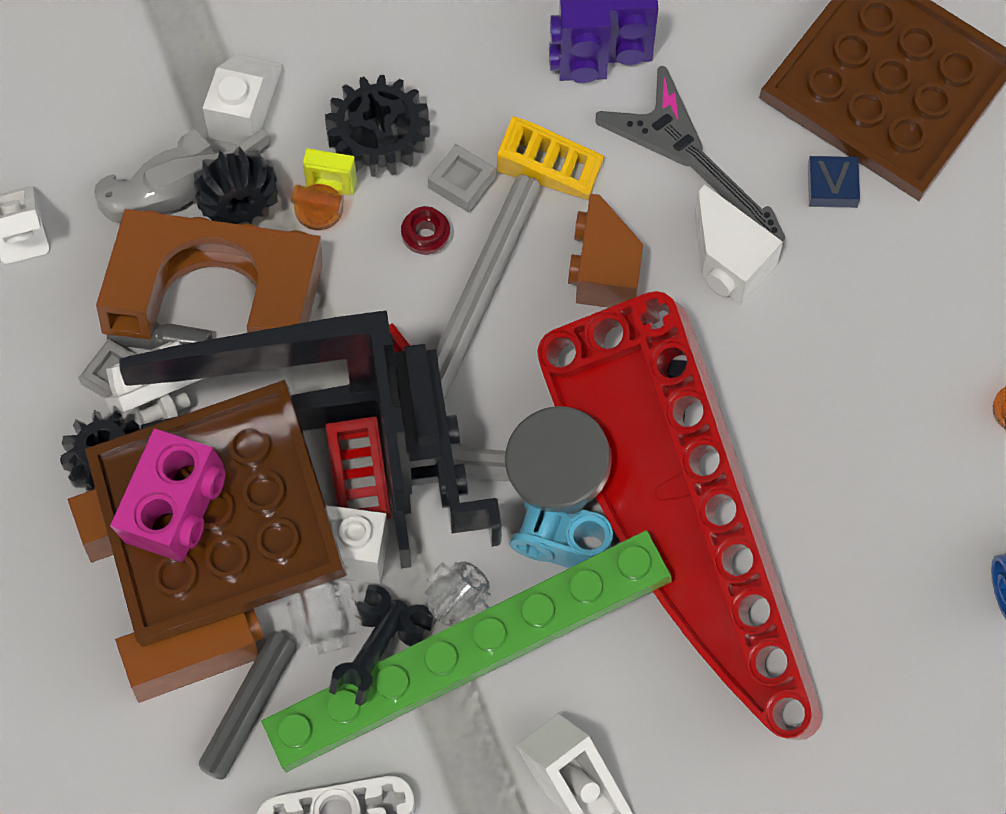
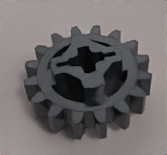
M379 75L377 83L372 85L369 84L364 76L360 77V88L356 90L345 84L342 87L344 100L332 97L330 100L331 113L325 114L329 148H335L338 154L354 156L356 173L363 165L369 166L371 177H376L379 167L385 166L391 175L396 174V163L400 161L409 167L414 165L413 151L424 153L426 150L425 138L430 137L427 103H420L419 91L413 89L405 93L404 80L400 78L393 86L386 85L385 75Z

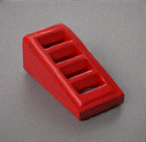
M377 417L325 424L337 507L348 508V500L377 496L379 506L360 508L358 510L386 513L387 520L391 519ZM369 437L370 446L341 450L340 441ZM372 457L373 466L343 469V461ZM375 476V486L346 490L345 480Z

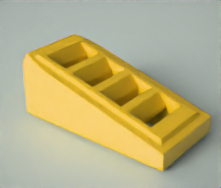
M512 116L498 150L497 172L515 178L519 175H526L538 180L541 186L589 200L602 167L604 155L533 122ZM519 145L527 147L524 155L517 152ZM538 151L546 153L542 163L535 161ZM557 157L565 158L561 172L553 169ZM576 162L584 164L579 180L571 177Z

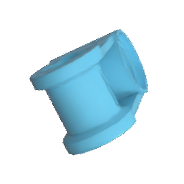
M525 501L524 506L527 512L519 533L513 534L509 543L513 550L527 558L571 568L613 547V531L610 522L599 513L584 509L575 514L547 512L535 508ZM590 536L599 539L602 545L593 550H585L579 547L577 542L584 537Z

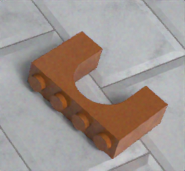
M125 209L96 303L101 332L106 335L151 340L153 326L157 322L162 300L168 288L184 274L206 267H222L234 270L248 278L256 287L247 323V333L309 322L322 269L321 236L307 234L298 230L282 231L261 228L253 224L239 225L217 222L203 217L188 218L167 215L154 210L138 211Z
M96 489L68 498L72 515L90 562L93 563L112 556L113 552ZM253 608L144 647L136 641L134 632L116 638L115 641L130 686L138 703L255 661L258 656L255 641L264 639Z

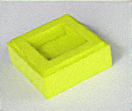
M306 148L303 159L306 187L344 195L354 194L357 182L354 156Z

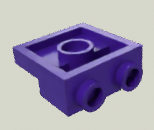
M560 0L559 15H550V71L559 70V81L573 80L577 83H589L594 80L607 79L608 63L635 65L640 62L652 61L659 9L658 0Z

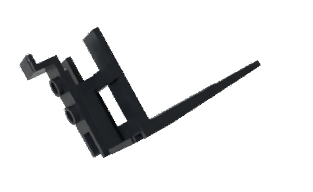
M387 310L332 317L176 345L119 359L120 373L126 386L179 382L346 359L349 384L291 396L302 431L326 428L325 424L377 417L382 430L401 569L411 567L405 514H411L410 494H412V486L431 483L439 484L442 508H448L451 534L489 529L491 547L501 544L502 524L498 499L490 498L461 503L459 501V496L468 495L464 463L454 464L451 447L461 446L456 415L446 416L436 349L426 350L425 344L404 346V351L394 352ZM176 417L141 425V428L144 429Z

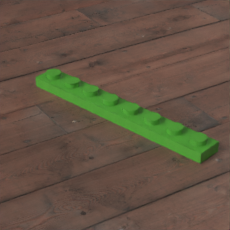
M646 530L378 662L371 672L373 682L370 696L367 702L361 706L355 704L358 688L352 684H344L339 687L335 695L329 692L328 687L261 720L282 769L287 773L672 582L671 575Z

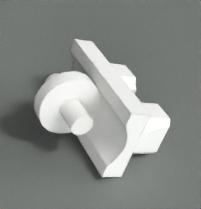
M179 340L171 341L150 351L181 345ZM118 363L106 368L113 395L105 398L110 412L115 410L126 412L151 401V407L138 412L142 424L151 423L157 420L177 417L178 411L189 407L190 400L185 392L172 398L168 393L201 379L126 386Z

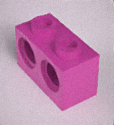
M154 428L112 520L111 528L126 544L183 563L189 548L193 549L202 536L204 529L203 516L210 500L216 499L223 488L225 465L213 447ZM188 465H194L193 472L189 477L184 480L174 481L178 470ZM173 513L172 519L166 527L152 530L153 524L158 517L163 514Z

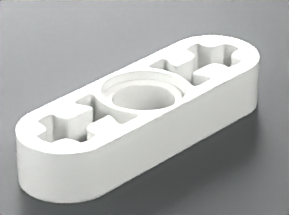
M383 776L274 796L260 806L257 814H275L278 811H286V814H304L302 806L311 804L310 814H320L322 807L328 801L334 799L347 802L352 809V814H361L356 796L365 794L366 806L381 803L383 801V793L387 791H393L396 799H405V803L397 805V814H414L415 803L413 791L406 781L396 776ZM382 807L367 809L368 814H386L385 809Z

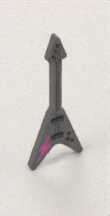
M660 66L657 69L656 106L651 113L633 114L598 111L596 113L595 122L598 126L677 163L691 166L722 198L783 241L782 246L784 245L785 235L772 208L766 206L762 209L703 152L702 143L665 66Z

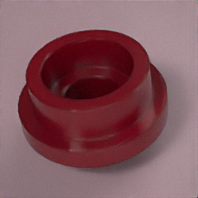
M422 206L412 210L404 218L401 225V237L405 246L411 251L423 255L433 254L440 251L447 244L450 237V225L447 218L437 209ZM422 229H429L434 232L433 235L427 237L417 235Z

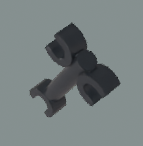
M369 584L364 603L358 601L356 604L357 609L355 607L353 620L364 627L375 628L353 662L341 663L334 668L329 692L335 695L341 685L352 684L358 688L355 704L361 706L366 703L370 696L373 682L371 672L396 632L399 639L405 645L411 647L423 641L426 630L431 631L436 612L425 605L416 604L408 606L405 602L398 599L391 601L392 598L385 588Z

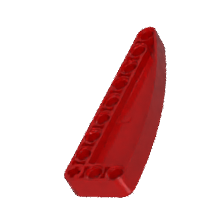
M653 291L551 330L539 342L537 353L540 367L554 406L571 407L586 413L598 423L612 450L611 470L605 486L596 496V499L620 542L647 530L672 582L654 590L653 593L692 646L727 687L776 736L792 740H804L813 736L821 725V707L698 341L685 308L666 293ZM665 310L668 314L663 317L664 326L657 328L653 324L660 321L659 312ZM615 327H622V340L615 347L606 349L605 338L608 332ZM569 345H574L576 351L574 359L567 366L560 367L558 358L561 351ZM685 355L687 365L684 372L678 377L669 378L667 368L671 360L677 356ZM694 403H701L703 406L702 418L695 425L686 427L683 423L685 410ZM710 451H717L720 459L718 468L710 475L702 476L699 471L701 458ZM732 499L736 504L735 517L728 524L719 526L715 519L716 508L723 501ZM742 549H750L753 556L752 567L747 573L736 576L731 565L734 555ZM765 598L770 606L769 618L762 625L754 627L748 619L749 607L754 601ZM781 649L787 657L786 670L777 678H771L765 670L766 657L773 650ZM797 700L804 708V720L798 728L789 730L782 721V711L787 703Z

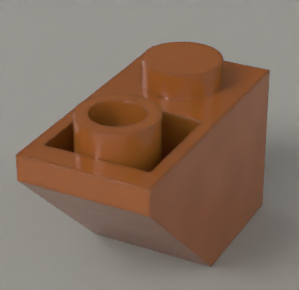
M590 194L588 211H578L574 240L583 241L581 255H571L568 284L577 285L576 304L609 308L637 296L643 244L601 195Z

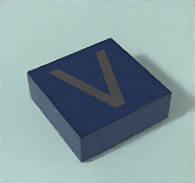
M809 156V207L858 208L860 201L858 157Z

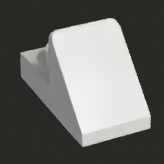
M34 186L0 194V259L3 264L48 253L49 244Z

